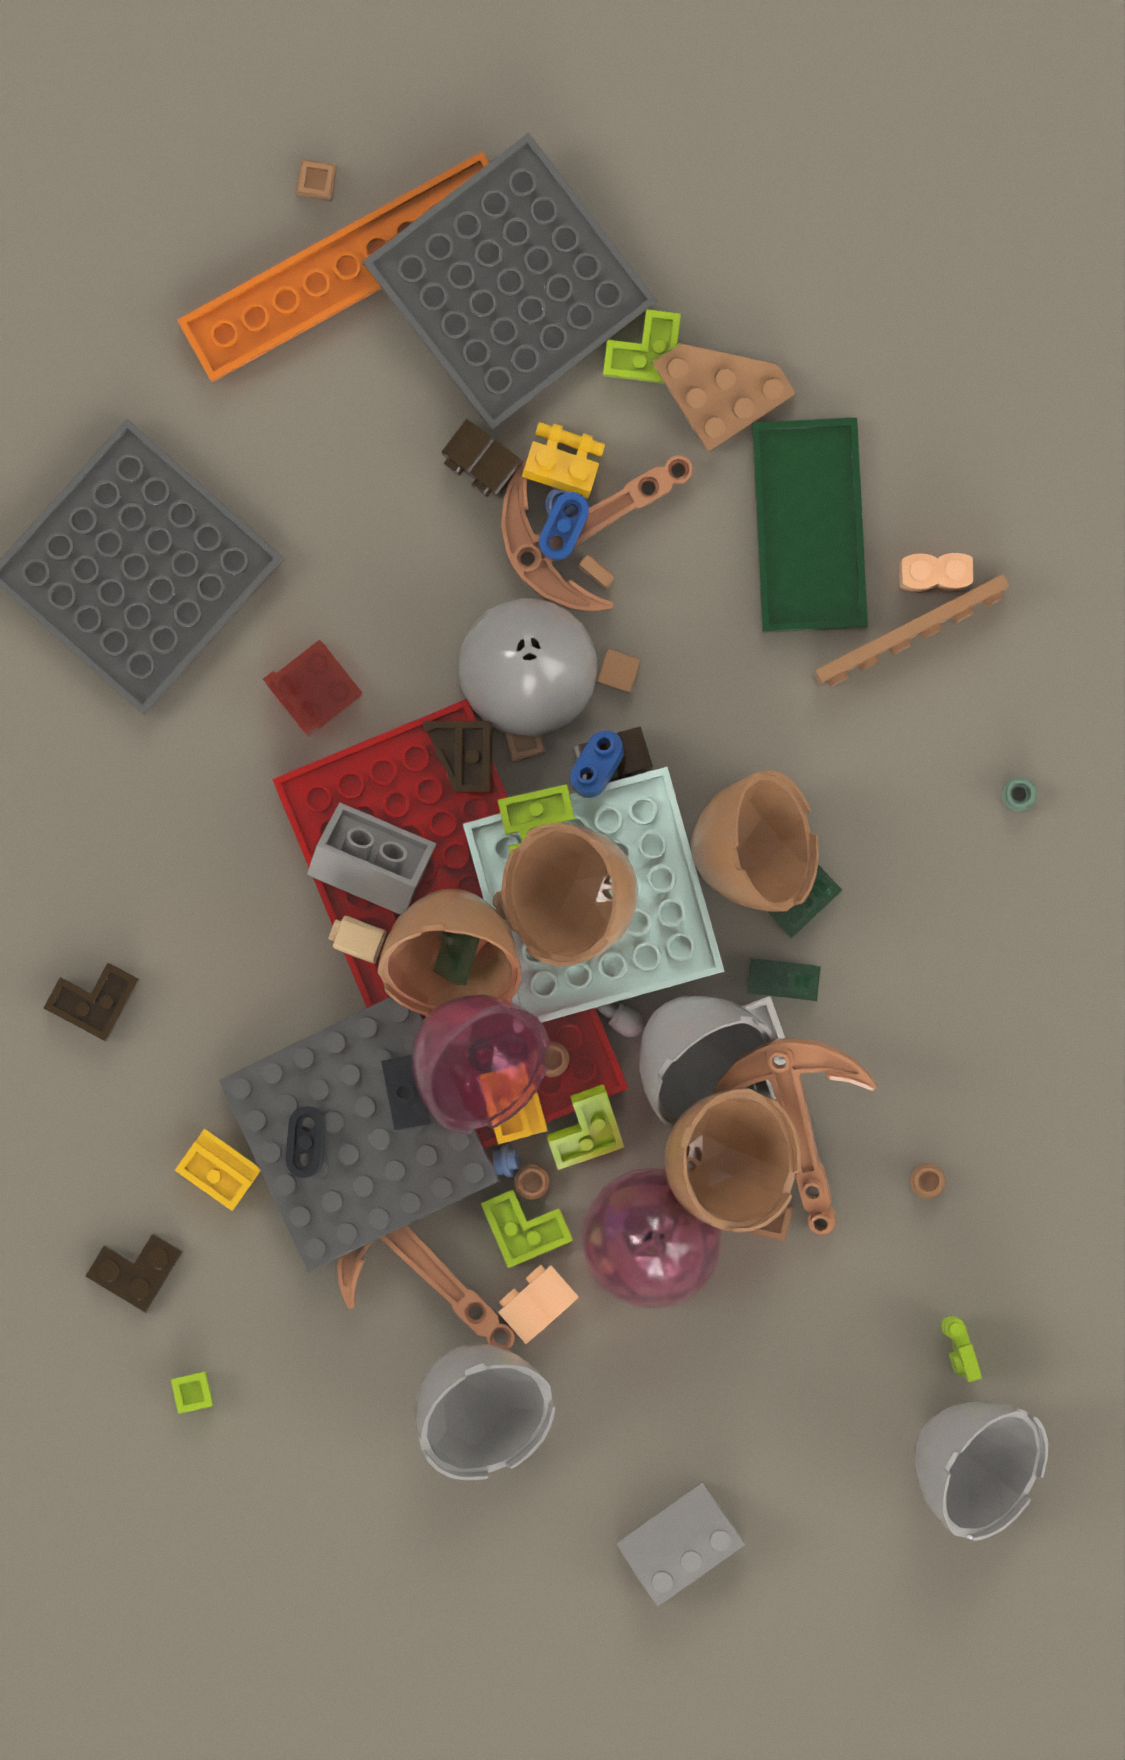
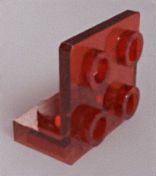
M321 640L315 642L277 673L273 670L263 678V681L308 738L362 696L361 690Z

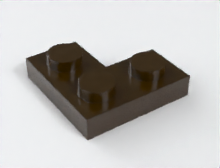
M107 963L92 993L60 977L44 1009L107 1041L140 979L110 963Z
M154 1233L150 1236L135 1263L109 1247L103 1246L85 1277L146 1313L183 1251Z

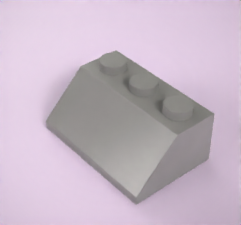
M339 802L316 846L307 875L401 915L409 908L436 843Z
M703 1482L616 1543L633 1572L657 1606H660L745 1545L742 1537Z

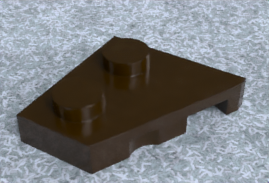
M423 721V727L426 733L429 734L439 761L448 774L447 777L454 792L492 793L493 722Z

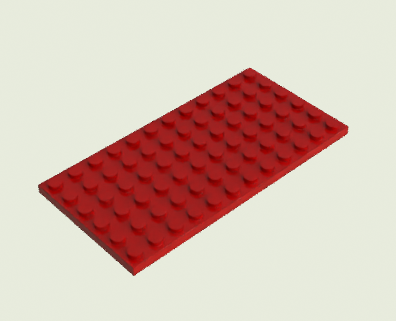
M467 699L272 779L308 868L316 846L340 802L436 843L410 906L426 895L442 889L466 890L483 899L463 824L500 814L498 800L508 798L493 760L492 793L454 792L447 777L448 774L439 761L429 734L426 733L423 727V721H476ZM313 878L332 926L336 919L342 921L346 915L387 931L386 940L400 914ZM385 940L375 964L344 953L366 1008L390 997L385 992L381 975H378V965ZM512 999L499 1009L488 1014L478 1016L477 1012L475 1013L469 1046L434 1039L484 1148L498 1142L479 1077L485 1074L475 1071L470 1066L467 1053L470 1045L477 1039L519 1028ZM596 1008L523 1028L533 1034L537 1042V1049L543 1043L557 1042L563 1045L569 1054L567 1069L555 1077L541 1074L535 1067L534 1057L527 1062L530 1064L546 1123L575 1111L570 1095L603 1084L608 1097L629 1089ZM422 1014L434 1039L438 1018ZM517 1040L513 1043V1050L516 1053L525 1051L526 1043L524 1041ZM487 1049L479 1053V1060L483 1063H487L492 1059V1053Z

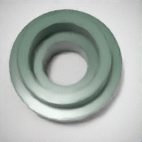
M1014 777L1004 785L1002 799L1009 809L1023 812L1035 804L1037 789L1028 778ZM1016 788H1021L1025 791L1023 801L1014 799L1013 791Z

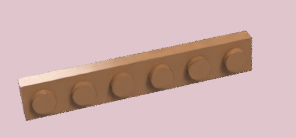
M1004 574L816 669L814 675L819 685L828 682L830 687L849 678L847 671L857 666L863 671L879 663L878 655L888 650L891 651L892 655H895L910 647L911 643L909 640L915 636L922 634L923 638L926 639L943 630L940 625L941 623L951 618L957 623L974 614L971 609L972 607L982 602L988 607L1004 599L1005 596L1002 592L1007 590L1010 585Z

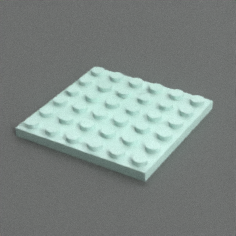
M668 767L610 782L600 795L593 798L582 797L576 792L570 794L575 820L566 821L565 823L584 826L600 832L612 839L624 852L633 866L637 878V906L629 927L616 943L601 955L572 966H554L538 960L526 951L527 946L518 933L511 931L518 949L521 965L520 985L512 998L519 1028L725 972ZM501 813L463 824L483 899L495 910L493 897L496 892H500L502 889L503 873L510 854L508 845L521 843L519 832L505 835Z

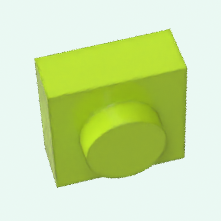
M206 1371L170 1379L178 1414L214 1405Z

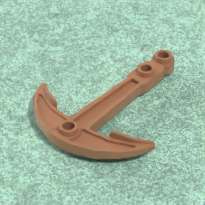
M681 455L673 456L666 462L665 467L656 466L628 482L623 490L589 507L588 518L575 547L632 510H640L668 494L673 485H682L688 482L693 472L690 460ZM524 461L509 482L504 495L501 517V531L506 555L520 579L543 599L554 602L562 607L584 612L612 609V601L589 593L572 580L566 582L552 565L554 560H550L542 554L539 547L541 534L535 535L526 516V513L529 512L527 500L528 479L521 477L526 463ZM674 466H682L685 474L682 477H675L671 471ZM651 483L655 487L654 493L651 495L644 494L641 490L642 485ZM555 537L550 541V546L553 549H560L564 544L563 540L559 537ZM526 553L532 554L535 559L534 563L530 566H526L521 562V557Z
M793 1037L768 1041L739 1056L720 1077L713 1094L726 1090L747 1089V1086L764 1080L771 1082L776 1101L786 1111L797 1132L800 1144L801 1168L795 1177L803 1208L809 1212L807 1219L808 1227L815 1234L826 1235L834 1229L837 1215L830 1206L832 1195L824 1165L819 1161L801 1073L826 1072L827 1079L849 1082L873 1091L877 1084L868 1071L853 1057L822 1041ZM781 1056L786 1060V1063L778 1065L774 1062L773 1058ZM814 1186L818 1188L819 1193L811 1194L807 1191V1188ZM822 1218L827 1221V1225L819 1226L815 1220Z
M408 1225L380 1238L452 1304L453 1311L478 1336H485L488 1345L503 1347L508 1350L514 1345V1330L509 1325L500 1323L499 1315L474 1290L467 1289ZM373 1242L338 1258V1282L348 1309L355 1308L357 1282L366 1261L362 1257ZM479 1306L482 1308L483 1315L480 1319H473L470 1316L469 1311L471 1307ZM505 1331L508 1335V1341L505 1344L497 1343L495 1341L496 1332Z

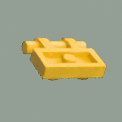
M539 422L535 435L548 440L546 445L535 441L532 442L521 477L566 492H575L588 499L599 463L586 459L587 454L590 453L601 457L605 444L592 440L593 436L585 433L580 436L562 430V425L553 423L551 426ZM558 443L577 449L576 455L556 449Z

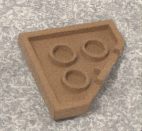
M679 343L651 362L706 451L712 450L796 394L778 364L682 343Z

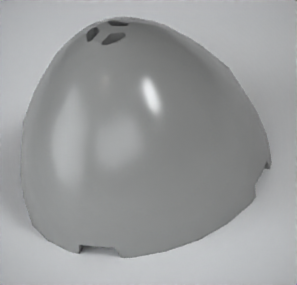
M517 598L502 602L487 610L472 625L461 645L458 677L462 692L468 700L471 709L483 721L493 722V727L504 733L540 736L568 725L583 711L595 688L598 663L593 641L584 625L571 612L551 601L539 598ZM531 639L538 641L541 648L533 647ZM524 641L525 647L517 651L518 643ZM528 653L536 656L533 660L523 659Z
M682 996L661 1005L648 1020L643 1031L639 1049L640 1079L646 1097L660 1121L673 1128L684 1111L694 1103L713 1094L720 1077L739 1056L762 1043L775 1040L771 1030L748 1010L732 1001L709 996ZM755 1084L747 1086V1089L756 1092L757 1087Z
M467 1344L445 1352L427 1370L415 1402L417 1436L426 1460L438 1472L449 1478L460 1480H483L488 1478V1473L506 1466L511 1469L518 1466L540 1446L551 1428L555 1406L549 1383L531 1363L507 1348L487 1344Z
M986 1400L964 1402L937 1412L922 1427L914 1448L915 1474L923 1499L948 1531L955 1536L965 1537L972 1541L989 1538L1004 1530L1017 1519L1031 1501L1028 1493L1036 1478H1043L1048 1459L1047 1434L1037 1417L1015 1406Z

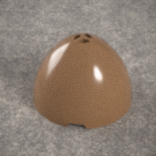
M773 770L759 771L745 776L718 792L704 808L693 828L690 849L698 874L715 892L737 905L763 911L783 912L788 911V909L795 905L802 904L812 890L818 868V836L811 833L806 813L811 811L810 806L793 780L783 773Z
M561 822L543 824L531 829L526 833L528 836L521 842L518 848L510 852L503 873L501 889L503 908L511 931L518 933L526 944V951L530 955L554 966L577 965L601 955L623 936L633 918L638 899L637 878L633 866L612 839L590 828Z
M442 889L419 899L398 917L385 940L378 965V975H381L384 982L385 992L398 1004L426 1016L454 1019L457 1013L475 1011L478 1016H482L508 1003L518 991L521 981V965L518 949L511 930L505 920L489 903L466 890ZM447 932L471 935L484 939L487 942L470 963H460L444 936Z
M751 1089L726 1090L707 1096L694 1103L676 1121L666 1143L664 1153L665 1171L669 1186L676 1199L696 1218L710 1226L735 1233L749 1232L767 1226L782 1213L791 1201L793 1195L790 1194L795 1174L800 1172L801 1168L800 1144L790 1117L776 1100ZM694 1149L697 1153V1159L693 1156ZM687 1163H690L692 1168L687 1169Z

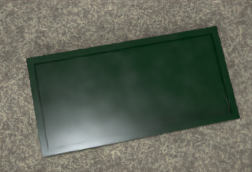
M857 417L752 422L762 633L867 628Z

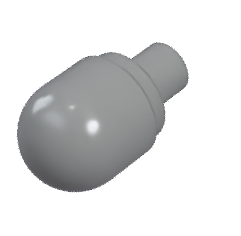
M610 1003L599 1006L597 1009L598 1012L609 1018L607 1024L611 1025L612 1029L623 1036L635 1037L644 1028L643 1016L627 1004L619 1003L618 1006Z

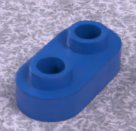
M567 492L556 500L539 538L540 550L548 559L560 561L572 553L589 514L588 503L582 495L575 492ZM567 506H575L578 514L575 517L566 516L564 510ZM555 537L561 538L564 543L562 548L553 549L550 546L551 539Z
M603 730L595 733L589 739L570 774L571 784L578 795L585 798H593L600 795L606 788L624 756V746L616 733ZM603 743L611 744L607 750L599 749ZM585 773H593V777L591 779H582V776Z

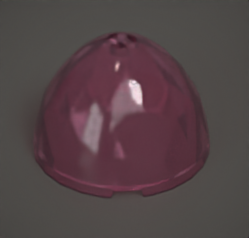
M486 994L460 996L435 1007L422 1021L416 1033L412 1049V1075L423 1103L436 1121L451 1131L471 1134V1129L484 1126L498 1127L527 1105L538 1090L546 1074L547 1067L544 1061L546 1048L550 1047V1041L546 1029L540 1020L519 1005Z
M636 1169L623 1174L604 1186L591 1203L584 1219L582 1236L584 1256L597 1282L617 1299L637 1307H669L696 1294L712 1276L721 1255L722 1230L696 1218L680 1204L669 1186L665 1169ZM654 1231L651 1240L643 1241L648 1232ZM661 1233L666 1238V1246L659 1242ZM655 1247L659 1253L651 1254L646 1251V1248Z

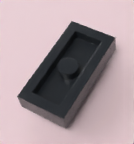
M418 1054L381 1061L394 1130L398 1131L431 1124Z

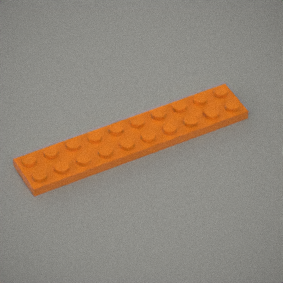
M482 151L177 319L210 381L213 383L381 290L382 288L362 262L489 164L484 152Z

